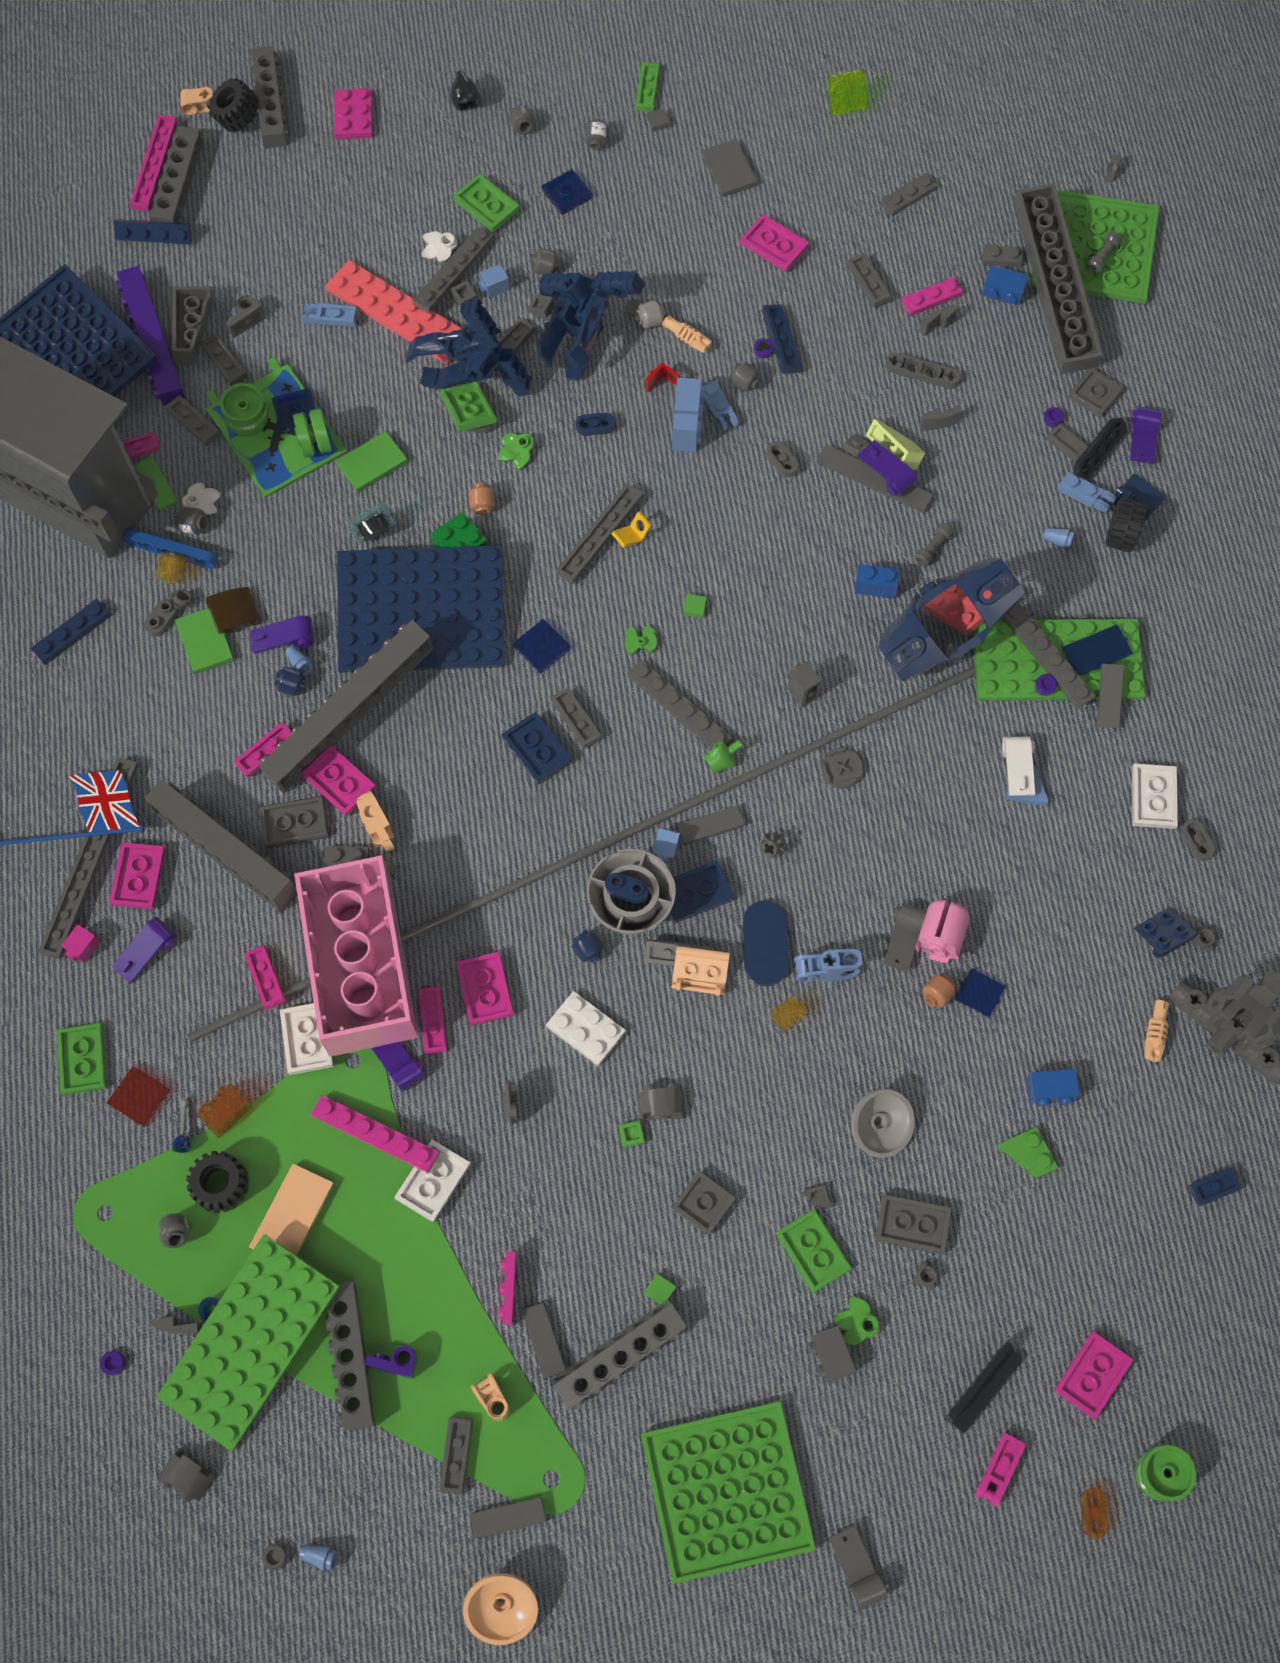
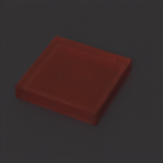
M132 1066L106 1103L145 1128L171 1090L135 1066Z

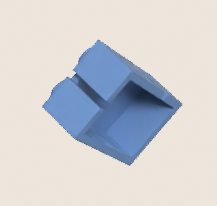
M677 378L672 451L696 452V446L701 444L705 388L701 387V379Z

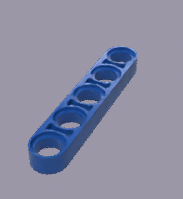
M127 529L122 538L126 544L132 547L207 569H214L218 561V557L211 552L133 529Z

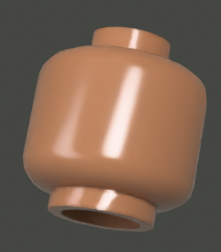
M485 483L475 484L474 488L468 492L470 508L476 514H488L495 507L494 490L486 486Z
M934 975L922 989L924 1001L929 1006L938 1008L946 1006L956 992L953 980L946 975Z

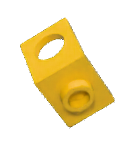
M639 511L630 526L614 530L612 535L625 548L643 542L652 524ZM639 520L644 523L643 531L638 527Z

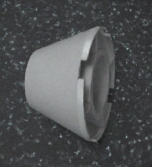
M638 849L620 850L618 853L603 858L591 872L587 884L588 903L594 916L605 927L622 934H640L660 925L671 912L676 895L675 881L667 865L657 856ZM612 873H621L644 881L648 886V894L651 897L650 903L643 909L634 912L619 909L612 902L614 896L608 894L605 889L606 878ZM615 880L612 884L618 886L620 882Z

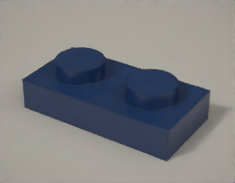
M1232 1168L1188 1186L1198 1207L1242 1189Z

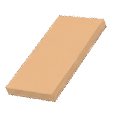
M292 1164L249 1248L254 1249L263 1234H266L295 1255H298L334 1183Z

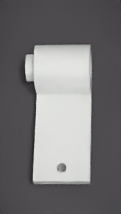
M1030 736L1003 737L1002 753L1007 763L1009 796H1035L1032 753L1035 752V742L1031 740Z

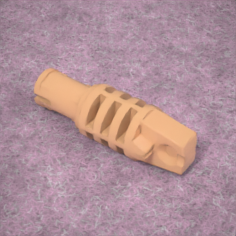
M670 315L663 320L662 326L674 332L676 338L685 342L690 347L703 353L711 347V341L686 322L681 323Z
M1163 1000L1155 1001L1153 1018L1148 1021L1145 1039V1059L1152 1062L1161 1060L1166 1045L1167 1029L1169 1028L1166 1019L1169 1003L1165 1002L1164 1004Z

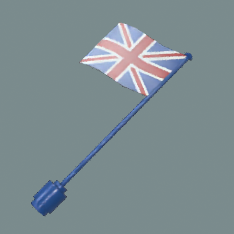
M120 770L69 775L76 788L80 812L89 832L0 841V845L137 831L143 833L145 827L139 825L135 816L128 785Z

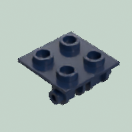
M1133 474L1123 486H1119L1116 490V501L1113 504L1117 505L1121 497L1146 503L1147 513L1145 522L1167 496L1136 474Z
M1170 907L1134 927L1155 949L1152 951L1155 958H1163L1169 951H1175V947L1177 949L1180 948L1182 944L1190 942L1191 938L1198 934Z

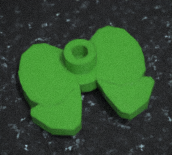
M645 626L643 636L638 637L635 628L627 629L624 634L627 653L632 655L638 649L643 648L648 652H654L657 647V639L654 635L655 630L652 627Z

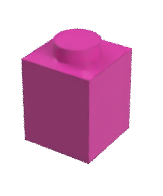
M77 925L61 946L67 951L65 955L74 962L78 959L85 963L101 942L93 934Z

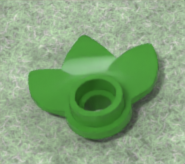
M510 433L501 438L504 446L499 452V460H514L518 470L523 468L529 462L530 451L534 446V440L531 435L526 433L520 435ZM524 440H526V444L521 445V443Z
M850 1297L849 1310L842 1311L833 1317L836 1325L841 1330L846 1331L843 1339L849 1345H858L866 1337L871 1338L877 1335L880 1330V1321L875 1315L871 1314L868 1303L857 1297ZM868 1321L872 1323L871 1330H867L864 1328L865 1322Z

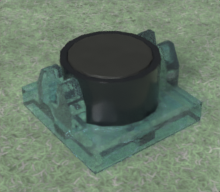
M382 501L350 518L348 530L355 537L358 544L363 541L372 540L393 527L395 522L388 511L386 502Z

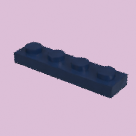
M115 219L113 221L115 240L187 245L192 243L191 224L123 219Z
M782 304L764 305L762 313L782 374L800 373L803 367Z
M96 598L32 646L31 650L46 665L110 617L111 614Z

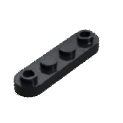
M1112 418L1105 424L1074 464V475L1082 479L1091 478L1124 436L1126 423L1122 418Z

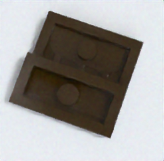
M248 587L226 590L206 598V603L218 634L238 632L239 627L259 625L261 621Z

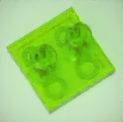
M864 69L827 76V92L829 94L830 113L832 116L868 108Z

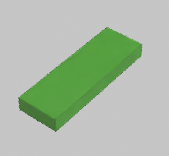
M642 62L636 111H654L660 73V64Z
M153 456L135 464L138 472L153 479L158 493L154 502L160 512L178 504Z

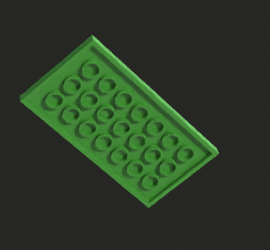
M1138 619L1034 620L1096 695L1092 700L1099 699L1101 664L1124 665L1121 700H1143L1145 698ZM1000 620L991 629L982 645L979 643L974 647L977 701L1069 700L1058 686L1050 696H1042L1037 693L1035 682L1040 675L1047 674V672L1004 620ZM985 622L972 632L973 637L987 628Z
M263 1234L156 1398L228 1450L234 1451L341 1286L277 1241Z

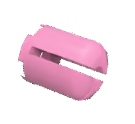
M938 900L928 906L915 948L918 952L921 949L930 954L929 959L938 962L948 963L949 959L955 958L957 961L969 925L970 916L968 911L960 904L951 902L948 908V900Z

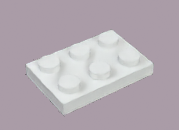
M1133 764L1132 826L1177 828V766Z
M574 991L546 1024L549 1030L598 1067L626 1033L624 1028Z
M314 1003L281 1009L280 1015L288 1074L295 1075L334 1067L333 1057L328 1055L319 1039Z
M431 1140L428 1147L439 1152V1156L431 1171L427 1174L414 1167L394 1198L434 1223L471 1163L436 1141Z

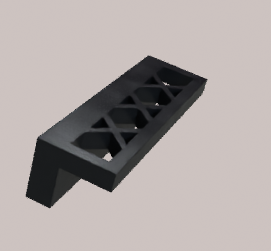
M1005 1342L1001 1345L944 1417L962 1434L966 1432L1023 1360L1011 1350L1012 1345Z

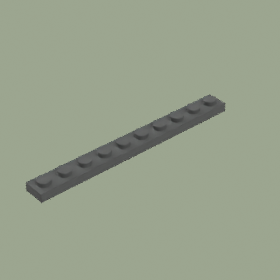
M117 757L112 771L120 770L129 790L139 765L137 762ZM111 834L84 837L38 950L41 955L61 960L65 951L61 945L74 929Z

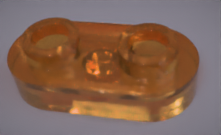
M1088 1488L1081 1495L1082 1530L1091 1539H1101L1108 1532L1107 1498L1104 1492L1098 1488ZM1090 1496L1096 1498L1094 1506L1089 1503ZM1093 1521L1098 1525L1096 1531L1090 1528V1524Z

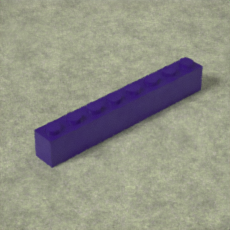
M139 265L118 271L119 280L116 283L119 291L124 292L121 298L124 306L129 307V310L126 311L129 321L135 324L131 326L133 333L159 359L149 367L150 372H147L150 383H155L156 386L152 388L156 400L160 399L163 406H165L179 395L186 399Z

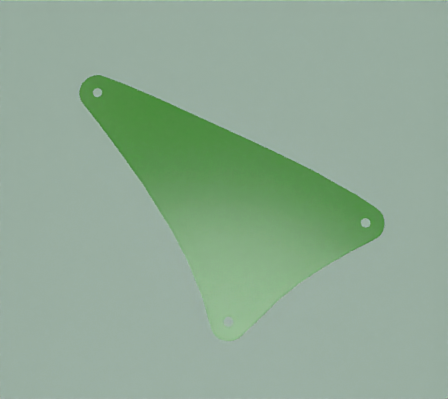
M371 1048L332 1056L334 1067L295 1075L288 1074L265 1094L223 1122L186 1141L185 1144H180L136 1167L90 1186L78 1198L73 1213L74 1225L77 1232L111 1262L179 1310L205 1324L253 1251L249 1246L292 1164L333 1182L334 1186L297 1256L337 1284L350 1281L356 1283L366 1358L367 1355L374 1357L375 1353L388 1356L387 1361H391L394 1351L400 1346L410 1347L417 1355L413 1379L368 1367L375 1424L443 1462L449 1417L473 1419L467 1476L517 1502L542 1498L544 1513L547 1515L560 1514L569 1510L581 1497L585 1485V1473L581 1461L550 1417L477 1299L437 1220L433 1223L395 1200V1195L414 1167L311 1116V1112L321 1095H324L402 1134L391 1099L386 1069ZM351 1053H356L360 1056L361 1062L356 1068H349L345 1063L346 1057ZM211 1151H217L218 1153L224 1151L228 1155H233L248 1173L246 1174L249 1178V1183L246 1184L248 1192H243L244 1200L242 1202L238 1200L236 1202L238 1206L236 1208L229 1207L227 1212L220 1210V1213H214L212 1210L210 1212L205 1210L190 1197L191 1193L186 1185H189L186 1181V1176H191V1173L188 1171L190 1166L195 1167L194 1161L197 1158L202 1160V1155L205 1153L211 1155ZM219 1170L210 1175L206 1184L208 1193L217 1194L227 1187L229 1183L228 1171ZM104 1205H109L113 1209V1216L108 1221L100 1220L97 1215L99 1208ZM171 1213L183 1215L189 1225V1239L183 1246L178 1248L165 1247L159 1239L158 1223L164 1216ZM341 1303L337 1306V1315H343L347 1311V1304ZM327 1308L285 1373L336 1402L335 1389L338 1388L337 1379L333 1378L332 1364H335L334 1355H331L328 1342L332 1340L331 1331H327L325 1317L329 1316ZM343 1327L339 1332V1337L341 1339L347 1338L350 1335V1328ZM348 1350L344 1352L342 1356L344 1363L352 1361L353 1351ZM404 1352L400 1355V1364L405 1365L409 1363L411 1359L410 1353ZM489 1373L496 1380L502 1390L501 1393L510 1407V1414L503 1421H496L491 1418L470 1387L472 1384L477 1385L486 1379ZM355 1374L347 1376L346 1386H354L357 1382V1377ZM354 1398L349 1402V1410L356 1411L360 1407L358 1398ZM495 1404L492 1408L493 1414H502L504 1404ZM550 1470L556 1471L560 1477L559 1484L554 1488H548L543 1482L544 1474Z

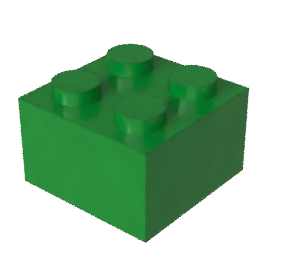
M461 512L430 533L434 548L488 546L487 539L464 512Z

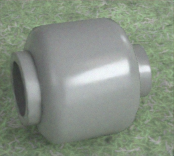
M655 300L640 304L635 311L638 325H642L645 329L661 325L663 317H665L664 307L660 306Z

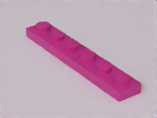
M158 114L130 201L131 209L150 212L168 150L172 143V137L178 124L177 117Z
M321 1095L311 1112L312 1117L429 1174L439 1156L438 1151L324 1095Z

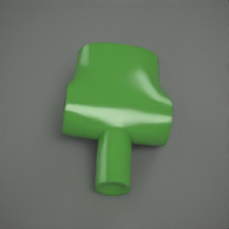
M737 740L727 747L723 741H718L712 746L709 753L703 757L714 773L717 774L736 764L733 753L742 748L743 745Z

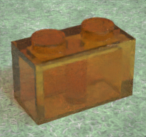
M229 1083L227 1086L224 1085L219 1088L216 1096L210 1102L206 1101L203 1103L196 1115L219 1138L252 1105Z

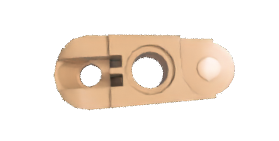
M370 790L357 798L356 803L360 811L359 815L375 846L377 847L382 844L385 851L389 852L394 849L390 839L395 836Z

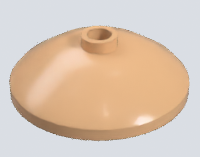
M503 1573L492 1574L478 1580L469 1589L463 1606L464 1620L471 1633L478 1639L494 1645L511 1644L522 1639L533 1628L538 1614L537 1598L532 1588L521 1578ZM502 1598L505 1600L500 1602L497 1599Z

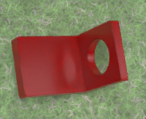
M661 362L656 369H652L645 379V390L649 392L663 377L677 386V378H680V374Z

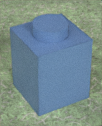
M501 264L479 273V287L482 292H486L488 298L510 290L509 279Z
M662 827L659 828L652 853L657 854V857L664 861H669L670 858L674 859L682 833Z

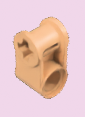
M202 87L182 90L180 93L181 111L187 115L209 113L207 104H210L209 100L212 97V89Z
M489 1373L486 1379L477 1385L472 1384L470 1387L491 1418L496 1421H503L509 1416L510 1407L501 1393L502 1390L496 1380ZM497 1403L504 1404V1411L500 1415H494L492 1412L493 1406Z

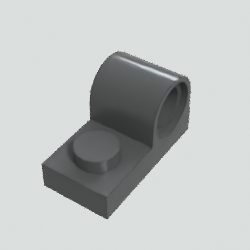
M242 295L237 299L236 303L239 313L231 316L225 322L229 334L233 338L265 318L262 306L250 295Z

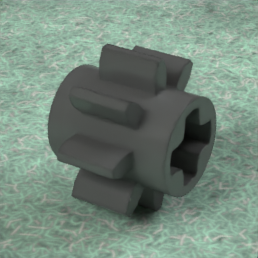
M777 831L772 835L769 832L763 836L764 840L759 843L762 846V854L769 856L770 859L775 855L780 858L788 847L785 844V836L778 834Z

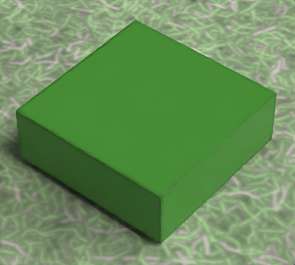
M686 594L683 615L703 618L707 597Z
M641 1120L618 1125L623 1148L645 1144Z
M656 1274L644 1294L660 1305L670 1298L676 1286L659 1274Z

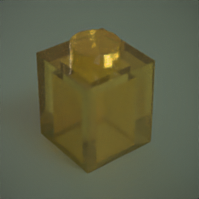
M171 552L160 553L156 577L163 579V583L172 585L175 582L183 581L187 557Z
M791 996L771 1010L770 1017L784 1034L805 1019L806 1007L800 999L796 1000L794 996Z

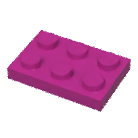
M371 88L334 90L335 140L372 138Z
M764 214L740 239V244L784 272H787L809 247L808 241Z
M332 745L301 773L302 777L345 817L357 807L356 801L359 796L370 790L373 792L376 789V785Z
M121 843L109 901L111 906L154 910L166 851L164 846Z
M499 952L456 962L470 1026L514 1016Z
M1092 1331L1053 1391L1095 1420L1133 1359Z

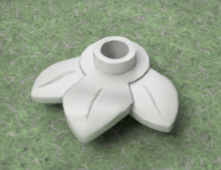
M437 231L426 233L423 235V239L428 245L421 254L427 259L437 257L438 262H444L450 258L451 251L456 248L457 240L451 233L441 234Z
M196 483L188 489V494L182 499L183 507L202 509L206 515L217 512L213 503L220 498L221 493L214 488L205 489L203 483Z

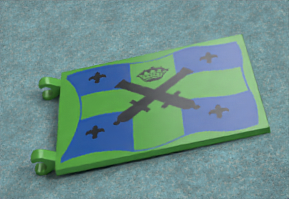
M275 357L268 359L269 367L273 372L251 384L261 391L268 411L266 425L256 434L247 436L232 432L226 424L220 401L213 390L206 393L211 406L206 408V411L264 498L348 453L322 415L332 452L322 454L319 451L317 442L313 443L316 452L315 456L304 457L302 447L299 446L294 428L296 426L293 414L303 412L306 415L308 424H311L310 410L318 409V407L289 365L280 367Z

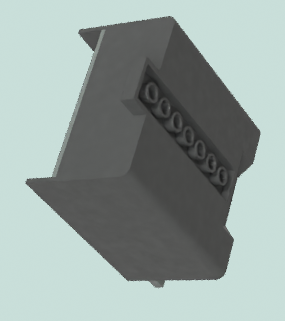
M0 337V499L105 557L112 558L124 543L122 538L126 530L135 529L154 504V499L158 495L154 480L134 470L135 467L129 459V454L125 451L124 444L118 436L119 433L114 428V424L126 410L128 404Z

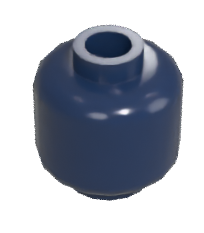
M285 666L282 670L278 669L274 685L277 686L278 692L296 696L298 691L303 692L306 679H302L303 672L301 670Z
M586 929L573 938L572 949L580 961L586 962L590 960L593 963L602 956L600 952L604 949V944L594 931L588 932Z

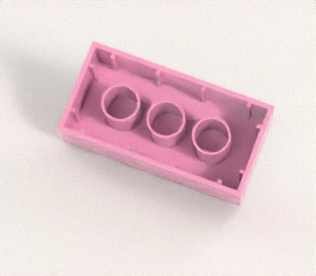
M383 856L295 873L319 1039L328 1055L331 1057L418 1038L391 877Z

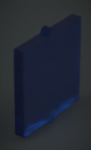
M971 968L966 979L961 981V988L954 1000L989 1018L995 1006L1000 1003L999 998L1006 986Z

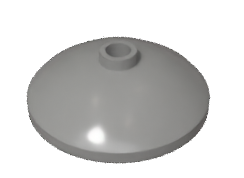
M890 1089L874 1090L865 1095L857 1104L852 1116V1134L856 1144L865 1153L878 1158L891 1157L903 1150L910 1141L914 1131L915 1118L909 1101L902 1094ZM877 1117L878 1122L874 1124V1120Z

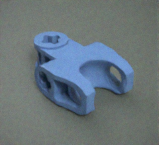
M856 949L828 950L818 955L808 954L794 958V963L797 967L796 980L798 982H811L815 980L834 982L853 979L860 974L859 968L863 965L862 954ZM853 954V955H855V956L857 957L858 960H856V959H854V958H845V957H846L847 955ZM855 970L852 974L845 973L847 971Z

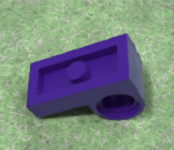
M408 1346L398 1347L394 1351L391 1361H387L388 1356L375 1353L374 1357L367 1355L365 1361L367 1367L410 1379L414 1377L417 1355ZM404 1352L410 1353L411 1359L409 1363L405 1365L400 1364V1355Z

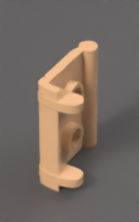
M677 946L671 988L679 991L682 989L715 994V996L724 995L730 953Z

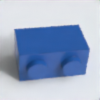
M991 265L982 296L1019 305L1028 275Z
M859 564L854 594L895 599L900 569Z
M1076 1069L1031 1072L1027 1077L1030 1104H1037L1039 1107L1049 1106L1051 1102H1060V1105H1070L1080 1096Z

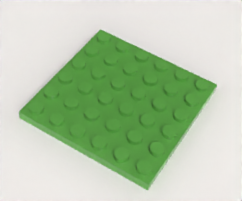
M1057 190L1085 294L1145 304L1148 294L1159 205ZM1110 231L1117 232L1121 237V242L1107 254V258L1104 261L1105 266L1101 272H1091L1087 266L1088 262L1101 251L1107 233ZM1032 273L1030 285L1036 286Z
M781 1401L641 1434L673 1584L816 1550Z

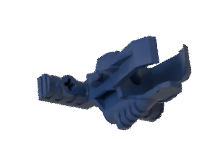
M636 271L598 272L594 279L580 275L581 272L574 274L545 273L542 275L539 282L541 295L558 299L555 302L556 306L552 312V317L550 321L545 323L544 327L546 329L537 343L538 355L549 368L553 369L552 357L566 332H568L572 337H576L575 344L564 355L569 361L565 372L566 378L568 380H578L583 375L590 361L595 341L604 328L601 317L609 307L607 302L609 295L623 299L627 295H639L642 293L645 283Z
M478 298L468 300L460 308V313L465 319V328L457 331L454 330L450 333L434 332L423 336H416L409 343L406 364L417 356L446 354L450 361L459 359L458 363L441 369L424 366L420 384L424 387L440 389L455 383L467 384L469 380L475 382L491 378L493 371H500L503 383L506 386H510L515 395H529L531 376L527 374V370L518 360L519 358L514 354L512 348H502L495 335L501 333V330L497 328V324L492 320L486 307L482 305V301Z

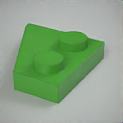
M1037 1127L997 1145L999 1151H1003L1014 1159L1013 1161L1016 1164L1027 1169V1172L1036 1179L1058 1169Z

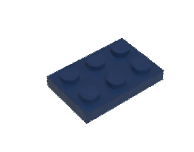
M534 712L501 734L503 740L537 784H540L572 762V757L537 712Z
M718 859L673 877L676 895L670 915L674 924L735 900V896Z

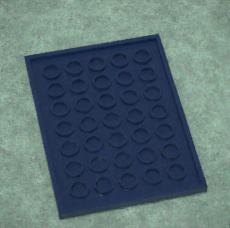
M66 264L61 266L0 317V337L114 397L159 360Z
M502 546L337 551L339 672H354L359 666L363 667L368 662V658L372 653L379 652L383 648L384 642L398 634L399 628L411 620L430 636L434 649L413 670L505 667Z

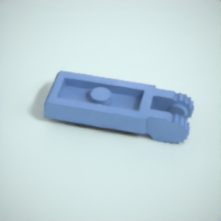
M324 303L305 304L304 312L308 314H303L302 321L313 325L317 323L355 327L358 308L350 305Z
M715 380L701 386L705 388L704 403L721 430H727V423L724 420L726 417H728L734 427L738 426L737 417L717 381Z
M1070 472L1065 475L1057 487V490L1090 508L1093 507L1105 513L1110 508L1106 502L1114 503L1116 501L1115 495L1110 493V491L1103 490Z

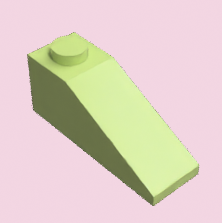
M878 419L873 420L866 437L871 442L873 440L877 441L912 470H917L925 452L913 441Z

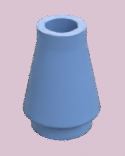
M1046 528L1043 539L1064 549L1066 547L1071 548L1075 532H1071V529Z
M290 646L286 649L285 653L289 658L292 668L301 670L303 675L308 674L312 670V660L298 650L296 646Z
M304 1545L300 1553L301 1560L307 1561L324 1572L334 1570L339 1556L338 1551L334 1550V1547Z

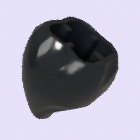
M459 70L450 90L452 104L458 111L475 109L481 104L478 86L463 70Z

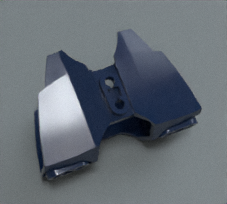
M1001 558L979 561L953 575L934 579L937 585L933 580L919 589L922 596L916 593L907 608L884 631L878 648L902 681L910 680L944 662L963 658V655L979 643L982 645L991 629L1023 598L1026 592ZM1004 577L1009 579L1007 586L1001 585V580ZM956 584L975 606L987 628L947 656L931 638L916 612ZM986 590H989L991 592V597L989 599H986L983 596V593ZM914 642L920 643L918 650L912 648ZM897 654L903 655L901 662L895 661L894 658Z

